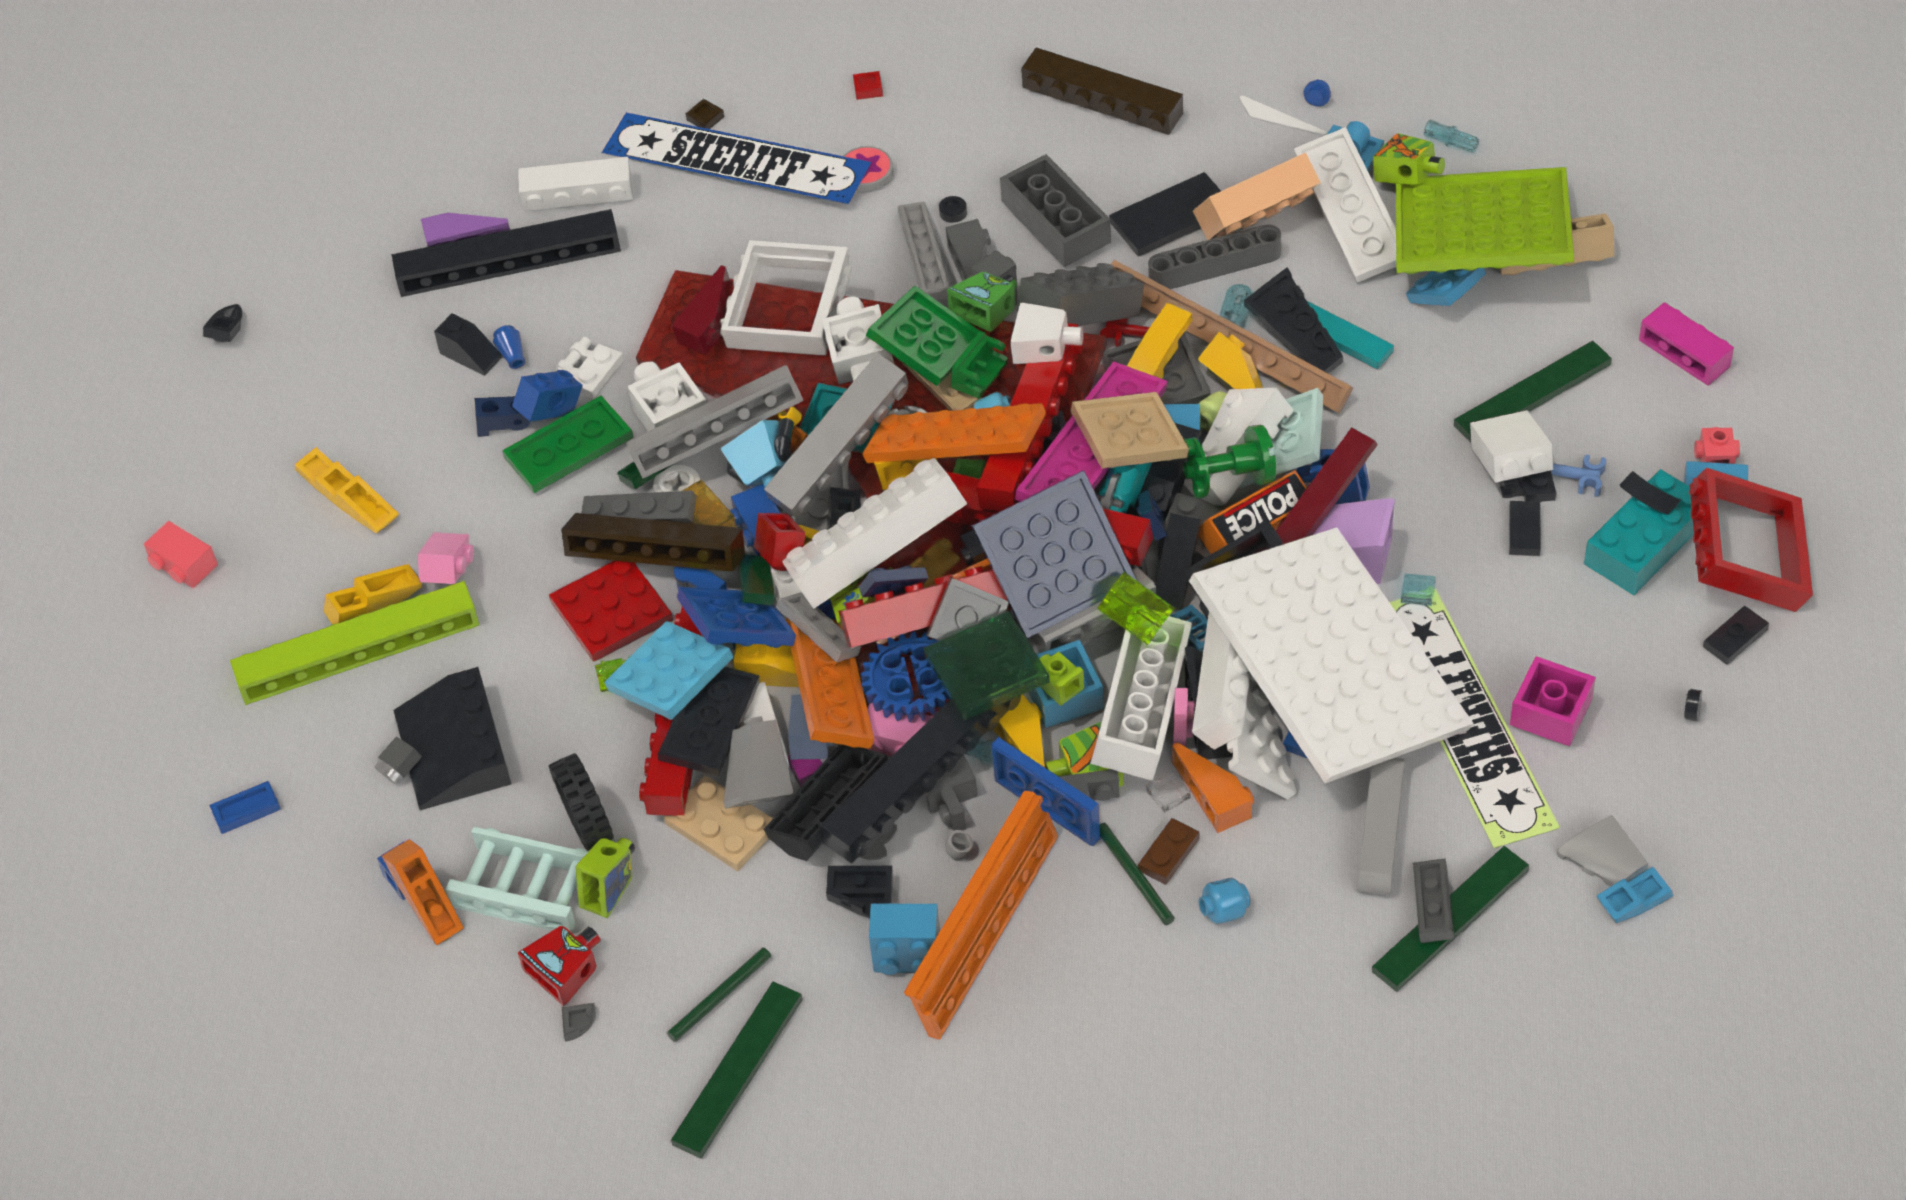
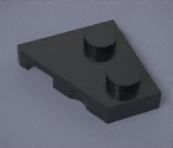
M893 865L828 866L826 887L828 901L869 919L871 904H892Z

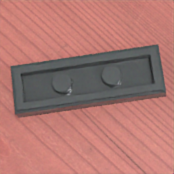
M1446 858L1413 863L1420 942L1426 943L1454 939Z

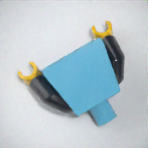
M792 406L788 413L785 410L778 413L780 421L762 420L721 447L723 454L727 458L728 475L747 486L764 484L766 487L790 458L793 427L800 422L801 413Z

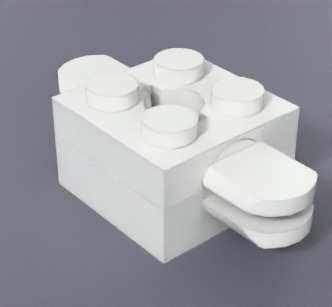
M847 297L837 304V315L822 319L832 364L839 385L851 381L854 382L877 353L894 364L891 353L865 336L869 327L882 316L879 304L864 308L859 298Z
M654 362L641 363L634 370L635 383L627 386L632 410L648 432L707 404L705 397L679 362L663 370Z

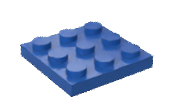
M679 587L678 601L707 642L714 645L737 643L742 646L765 644L774 648L781 647V645L793 646L796 634L774 604L770 606L742 602L741 590Z

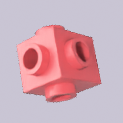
M1732 427L1702 428L1700 440H1695L1694 443L1695 458H1700V462L1735 464L1736 458H1739L1740 444L1739 440H1734Z

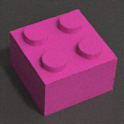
M1535 656L1512 703L1510 725L1570 747L1593 699L1596 677Z

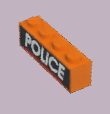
M1296 470L1208 518L1200 526L1198 536L1209 553L1213 554L1256 528L1263 521L1270 522L1276 531L1307 487Z

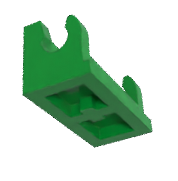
M980 331L952 365L951 388L980 399L1008 364V357L995 352L993 348L1003 351L1006 345Z

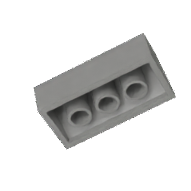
M1137 567L1132 571L1138 583L1031 636L1040 653L1080 640L1082 645L1126 624L1132 606L1148 611L1155 609L1156 586L1154 582Z

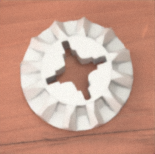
M670 466L655 477L653 482L654 492L674 491L673 487L681 479L682 486H679L676 491L692 490L696 494L697 491L701 490L699 474L689 466Z

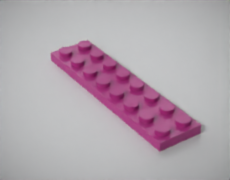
M1113 361L1085 400L1157 392L1161 398L1166 391L1168 381ZM1073 415L1017 488L1016 500L1021 501L1081 470L1085 471L1094 490L1109 468L1101 469Z

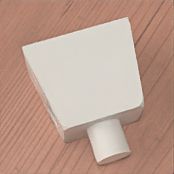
M1020 303L1010 341L1013 364L1061 360L1065 345H1082L1083 328L1068 327L1067 314L1062 309Z

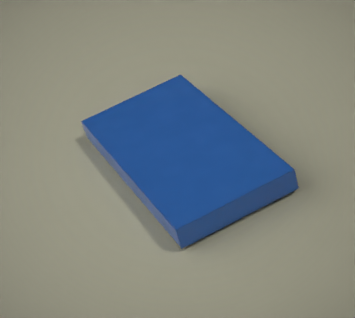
M1000 737L991 744L995 782L1019 798L1024 791L1034 792L1036 795L1042 796L1041 808L1044 812L1049 813L1053 821L1090 846H1094L1100 840L1099 805L1096 801Z

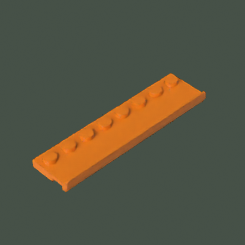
M1024 791L904 991L905 996L910 997L929 1037L941 1039L1058 838L1049 813L1044 812L1041 808L1042 796L1036 795L1034 792Z

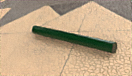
M1101 823L1099 825L1101 839L1164 925L1172 923L1175 917L1109 826L1106 823Z
M762 947L668 1030V1037L673 1042L680 1039L770 959V952Z

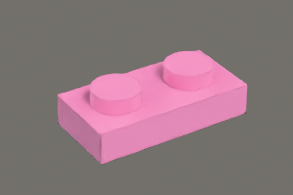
M1175 688L1173 744L1178 742L1185 747L1186 738L1193 737L1194 704L1193 701H1188V688Z

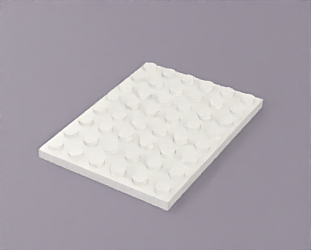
M1337 527L1193 573L1189 582L1325 784L1468 731L1474 724Z

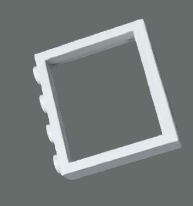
M749 240L745 255H741L739 274H736L734 277L732 296H729L727 299L725 318H722L720 321L722 326L720 335L723 336L726 347L826 356L829 347L822 319L837 315V304L844 297L853 267L848 247ZM761 266L829 271L811 332L742 327Z

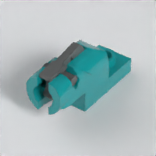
M1152 462L1109 468L1097 495L1101 507L1125 514L1128 508L1134 509Z

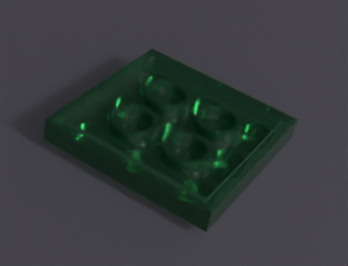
M1009 611L923 648L927 661L963 720L1050 683L1049 673Z

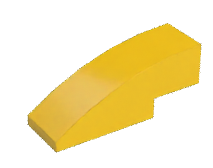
M409 564L354 578L353 587L325 594L323 612L331 624H338L359 615L385 608L391 604L400 603L422 587V582H419L418 576Z

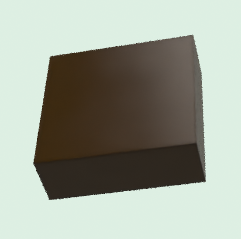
M703 98L685 115L686 120L695 126L710 129L724 117V110Z

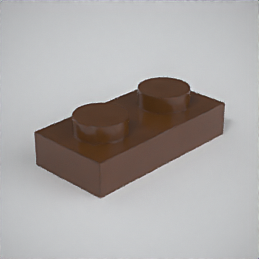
M1171 818L1138 863L1139 869L1143 874L1167 885L1200 839V832Z

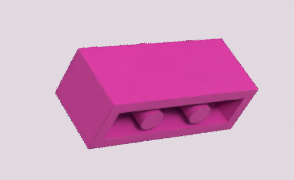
M1665 302L1641 322L1640 342L1707 386L1731 366L1734 350L1732 345Z

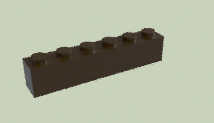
M1037 47L1021 68L1022 88L1170 135L1183 115L1182 93Z
M575 513L561 529L564 554L570 557L733 572L746 555L743 528Z

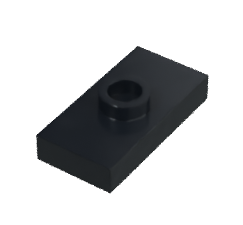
M1744 605L1704 640L1703 648L1728 665L1768 630L1769 622Z

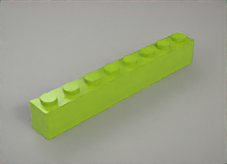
M465 581L397 604H391L367 614L359 615L338 624H332L311 633L302 634L299 637L273 644L267 648L243 654L240 657L231 659L230 663L245 705L480 625Z

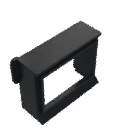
M1261 522L1256 528L1183 571L1189 586H1191L1200 600L1199 607L1207 620L1209 610L1189 582L1193 573L1259 553L1265 549L1268 550L1283 545L1281 538L1270 522Z

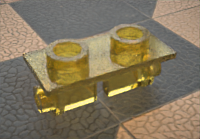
M945 537L942 540L937 539L935 544L923 556L909 565L912 568L925 567L928 579L923 584L924 587L930 586L935 581V578L942 576L961 560L958 555L950 550L952 544Z

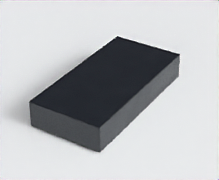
M1510 501L1509 555L1540 556V502Z

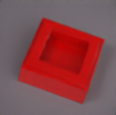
M880 71L853 74L856 100L883 97Z

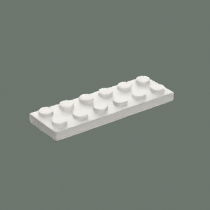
M1346 127L1294 148L1296 157L1306 152L1321 182L1313 188L1314 195L1356 282L1358 283L1396 267V228Z

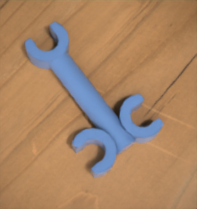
M1585 455L1582 468L1553 463L1551 473L1554 476L1578 479L1579 494H1583L1584 488L1590 486L1595 489L1594 497H1598L1602 486L1599 478L1605 472L1606 458L1602 457L1600 464L1592 465L1589 462L1590 455Z

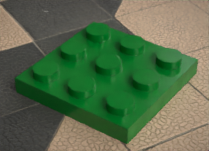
M914 285L869 327L865 336L928 381L938 386L952 372V365L980 331Z

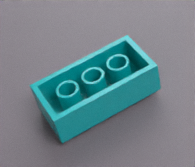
M1662 469L1647 482L1681 500L1670 514L1661 513L1632 496L1587 541L1584 565L1633 596L1694 535L1693 519L1691 518V496L1689 494L1690 486Z

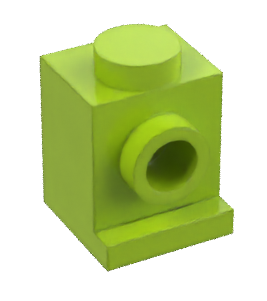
M1058 651L1053 656L1045 654L1037 661L1035 681L1042 690L1061 706L1084 689V670L1080 666L1077 668Z

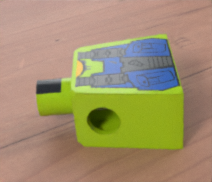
M605 838L600 839L575 866L579 908L605 918L609 917L632 879L631 855L635 851V845L629 839L620 838L617 843Z

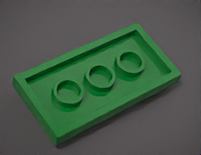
M601 395L505 448L502 452L505 460L532 492L536 493L634 437L632 429Z

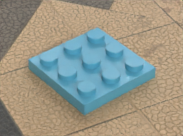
M666 621L604 683L608 691L672 720L734 656L730 648L711 644L704 637Z

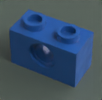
M566 370L522 376L512 407L530 422L565 416L575 410L583 385Z

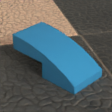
M1651 867L1629 882L1625 879L1620 880L1598 894L1597 899L1615 923H1618L1656 907L1673 897V892L1656 869Z

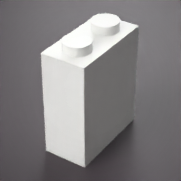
M1528 410L1470 423L1472 450L1495 483L1553 470L1552 443Z

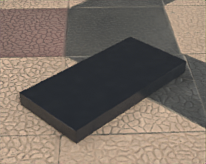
M1203 172L1110 214V223L1136 255L1140 256L1200 229L1201 227L1193 210L1208 197L1221 192V190Z
M724 667L674 717L658 752V760L719 777L730 752L732 731L741 727L759 686L760 676Z

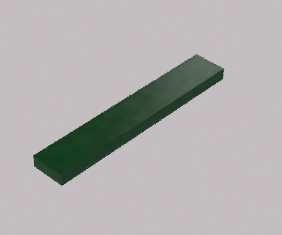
M1592 340L1454 419V427L1471 442L1470 423L1526 410L1529 412L1610 366L1612 358Z
M1506 846L1497 851L1450 894L1454 939L1528 872L1529 864ZM1416 925L1372 966V973L1397 992L1454 939L1421 943L1419 928Z
M774 981L771 983L671 1139L673 1146L702 1159L803 1000L801 993Z

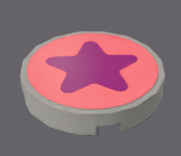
M860 146L849 150L843 155L844 157L871 162L856 190L858 192L877 190V186L882 184L885 186L893 176L892 159L881 148Z

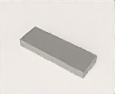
M801 592L778 600L776 608L837 663L859 655L861 646L848 647L844 631L818 607L813 609Z

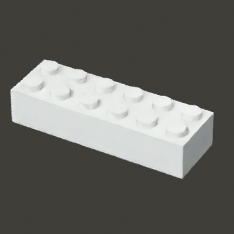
M935 458L924 460L916 465L914 471L905 478L900 477L891 482L888 489L883 493L866 499L861 508L841 516L836 525L828 530L824 529L816 533L811 542L803 547L791 550L787 554V558L782 562L814 609L967 505V502Z
M1131 607L1091 764L1153 781L1161 756L1175 697V688H1177L1192 622Z

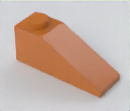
M1178 742L1172 744V764L1217 833L1252 818L1254 797L1247 786L1243 787L1235 775Z
M408 839L382 855L396 884L435 945L440 944L464 929L420 846Z

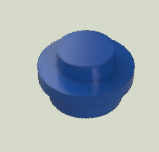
M1319 79L1309 82L1303 91L1305 100L1313 106H1324L1331 97L1329 85Z

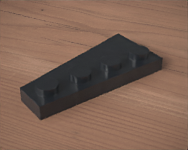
M1288 267L1244 299V307L1298 358L1328 374L1343 363L1342 353L1327 329L1323 328L1318 320L1317 313L1308 304L1300 286L1296 285Z

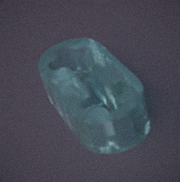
M1243 284L1229 287L1224 298L1220 316L1244 328L1250 313L1244 307V299L1252 294L1251 288ZM1238 297H1241L1240 302L1235 303V300H1237ZM1232 315H1237L1234 321H1231Z

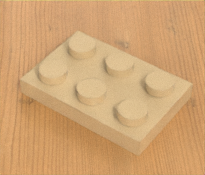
M705 775L689 791L684 816H665V824L738 872L769 839L763 829L773 818L753 805L725 809V787Z

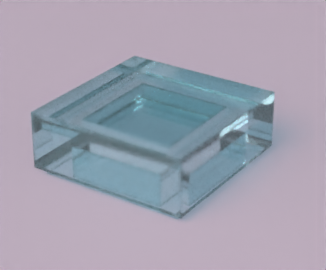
M1405 573L1401 603L1432 606L1436 576Z

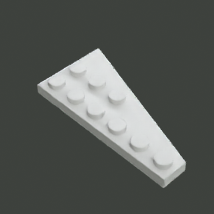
M1250 673L1243 733L1239 737L1227 742V750L1233 753V759L1228 762L1229 770L1288 800L1297 794L1293 781L1295 776L1288 766L1285 757L1286 748L1280 741L1277 732L1278 724L1272 716L1268 705L1270 701Z

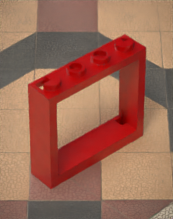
M1706 467L1693 479L1689 490L1698 582L1796 612L1813 596L1802 498ZM1717 498L1775 516L1781 578L1723 560Z

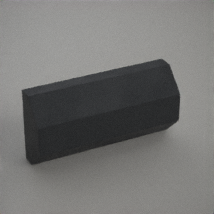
M840 744L763 829L766 835L789 856L808 861L823 844L820 825L889 760L886 754L865 748H853Z

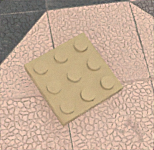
M1157 392L1072 402L1071 413L1101 469L1187 458L1189 448Z

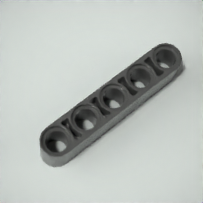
M1267 224L1155 254L1148 261V278L1171 290L1274 262L1281 255V230L1275 225Z

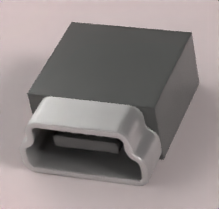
M396 736L378 757L380 761L374 767L380 774L397 784L409 773L422 756L415 748Z

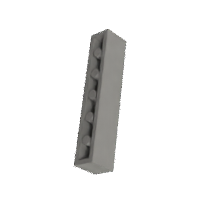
M877 353L764 488L768 499L795 519L800 513H806L813 504V497L818 491H823L829 486L833 478L832 474L838 467L843 468L848 463L852 450L857 444L862 445L868 439L872 426L876 422L880 423L889 412L888 407L895 399H901L908 389L906 373Z
M787 365L626 443L642 478H645L804 400Z

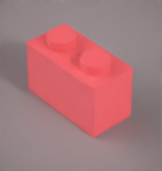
M170 521L166 522L144 543L148 554L147 560L156 570L162 569L166 571L177 583L183 582L192 588L218 566L211 546Z

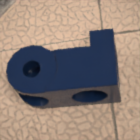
M515 396L474 398L477 437L489 436V431L511 429L519 431L530 425V421L512 407Z

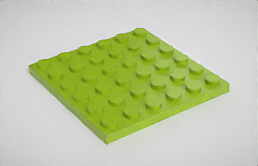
M1566 167L1427 176L1416 185L1396 183L1397 273L1416 274L1423 271L1440 273L1456 269L1472 271L1477 268L1488 267L1503 269L1507 266L1522 265L1524 267H1533L1537 264L1563 265L1574 262Z

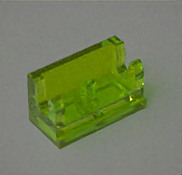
M1123 572L1097 609L1142 642L1149 645L1175 608L1130 575Z

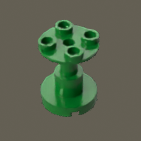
M1264 425L1248 426L1245 429L1244 443L1230 445L1227 447L1226 453L1205 457L1203 448L1196 438L1184 439L1189 449L1187 461L1183 462V472L1187 480H1192L1196 499L1207 497L1209 494L1210 474L1229 470L1234 476L1251 473L1253 480L1260 486L1275 481L1276 458L1275 455L1270 456L1268 448H1272L1273 444Z

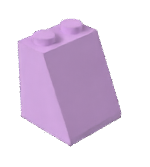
M1386 498L1335 504L1313 535L1337 527L1375 583L1381 584L1392 540L1395 499Z

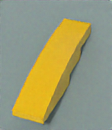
M1166 303L1138 345L1127 366L1162 379L1164 376L1163 368L1177 351L1178 340L1193 321L1192 313Z
M317 447L295 464V471L338 508L376 534L399 516V513L358 474L354 477L338 461L333 463Z

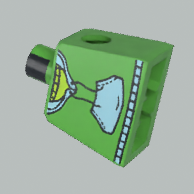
M980 272L947 289L948 309L965 321L991 332L1014 310V290L1017 288V282L1009 274L998 278L987 272Z

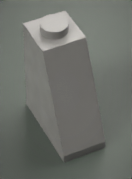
M762 716L744 720L745 726L732 731L724 795L725 809L774 801L794 794L776 720L763 721Z

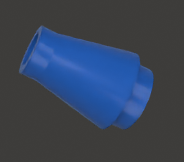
M512 325L498 328L493 334V344L511 369L522 367L525 364V358L523 356L520 332Z

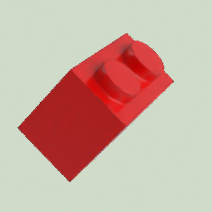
M758 513L754 548L773 569L788 571L782 561L787 558V554L791 550L804 546L805 532L787 513Z

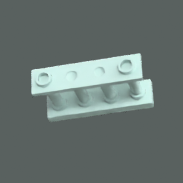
M473 827L472 835L476 848L479 851L466 880L462 882L450 879L445 889L453 908L548 930L564 926L572 933L575 927V920L572 909L568 904L577 885L575 866L588 851L581 848L571 849L504 834L493 828L482 829ZM492 853L509 857L496 887L478 886ZM521 860L539 863L526 894L508 893ZM551 867L569 870L556 901L548 902L538 899Z

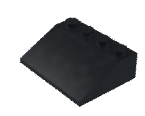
M479 667L447 675L393 710L401 740L415 748L422 756L409 771L419 810L511 785Z

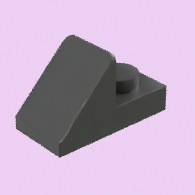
M1109 769L1060 776L1061 779L1093 800L1106 801L1119 797L1118 772Z

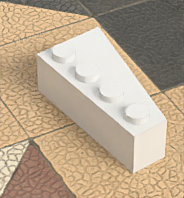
M1277 388L1230 389L1202 444L1205 457L1226 453L1228 446L1244 443L1245 429L1248 426L1264 425L1270 438L1274 439L1280 430L1277 425L1283 417L1289 418L1294 411ZM1230 470L1210 474L1209 494L1207 497L1199 499L1206 500L1213 505H1226L1247 474L1234 476ZM1186 479L1184 485L1194 496L1192 480Z

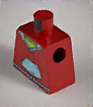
M559 926L520 950L518 957L522 970L564 1007L596 970L597 966L591 949L601 942V939L596 931L589 926L577 936L572 934L566 927Z

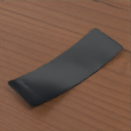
M1634 471L1620 484V487L1631 496L1666 515L1670 514L1681 501L1679 498L1656 488Z

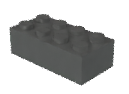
M1047 154L1000 177L1001 201L1064 267L1111 243L1110 218Z
M1098 263L1096 267L1077 266L1076 270L1070 271L1057 269L1055 273L1050 274L1037 272L1034 273V276L1021 278L1016 311L1018 312L1020 303L1062 309L1067 314V323L1078 324V326L1136 317L1140 314L1144 283L1134 279V275L1115 270L1113 265L1107 263Z

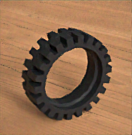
M571 754L549 764V771L557 792L584 848L587 851L591 850L603 838L608 840L614 839L612 828L601 805L600 798L577 754Z

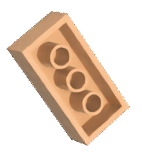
M1305 152L1208 197L1193 210V213L1206 239L1210 240L1215 237L1232 234L1240 228L1242 230L1249 228L1264 217L1268 219L1280 213L1287 206L1291 208L1305 201V198L1314 194L1313 188L1321 182Z

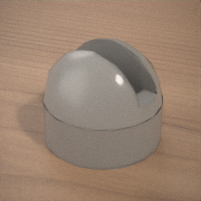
M962 830L951 832L945 843L946 852L955 859H961L966 856L973 846L971 836Z

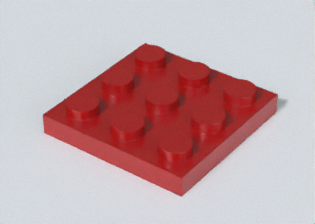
M613 561L549 594L551 604L593 662L658 629L666 621H673L671 611L634 562Z

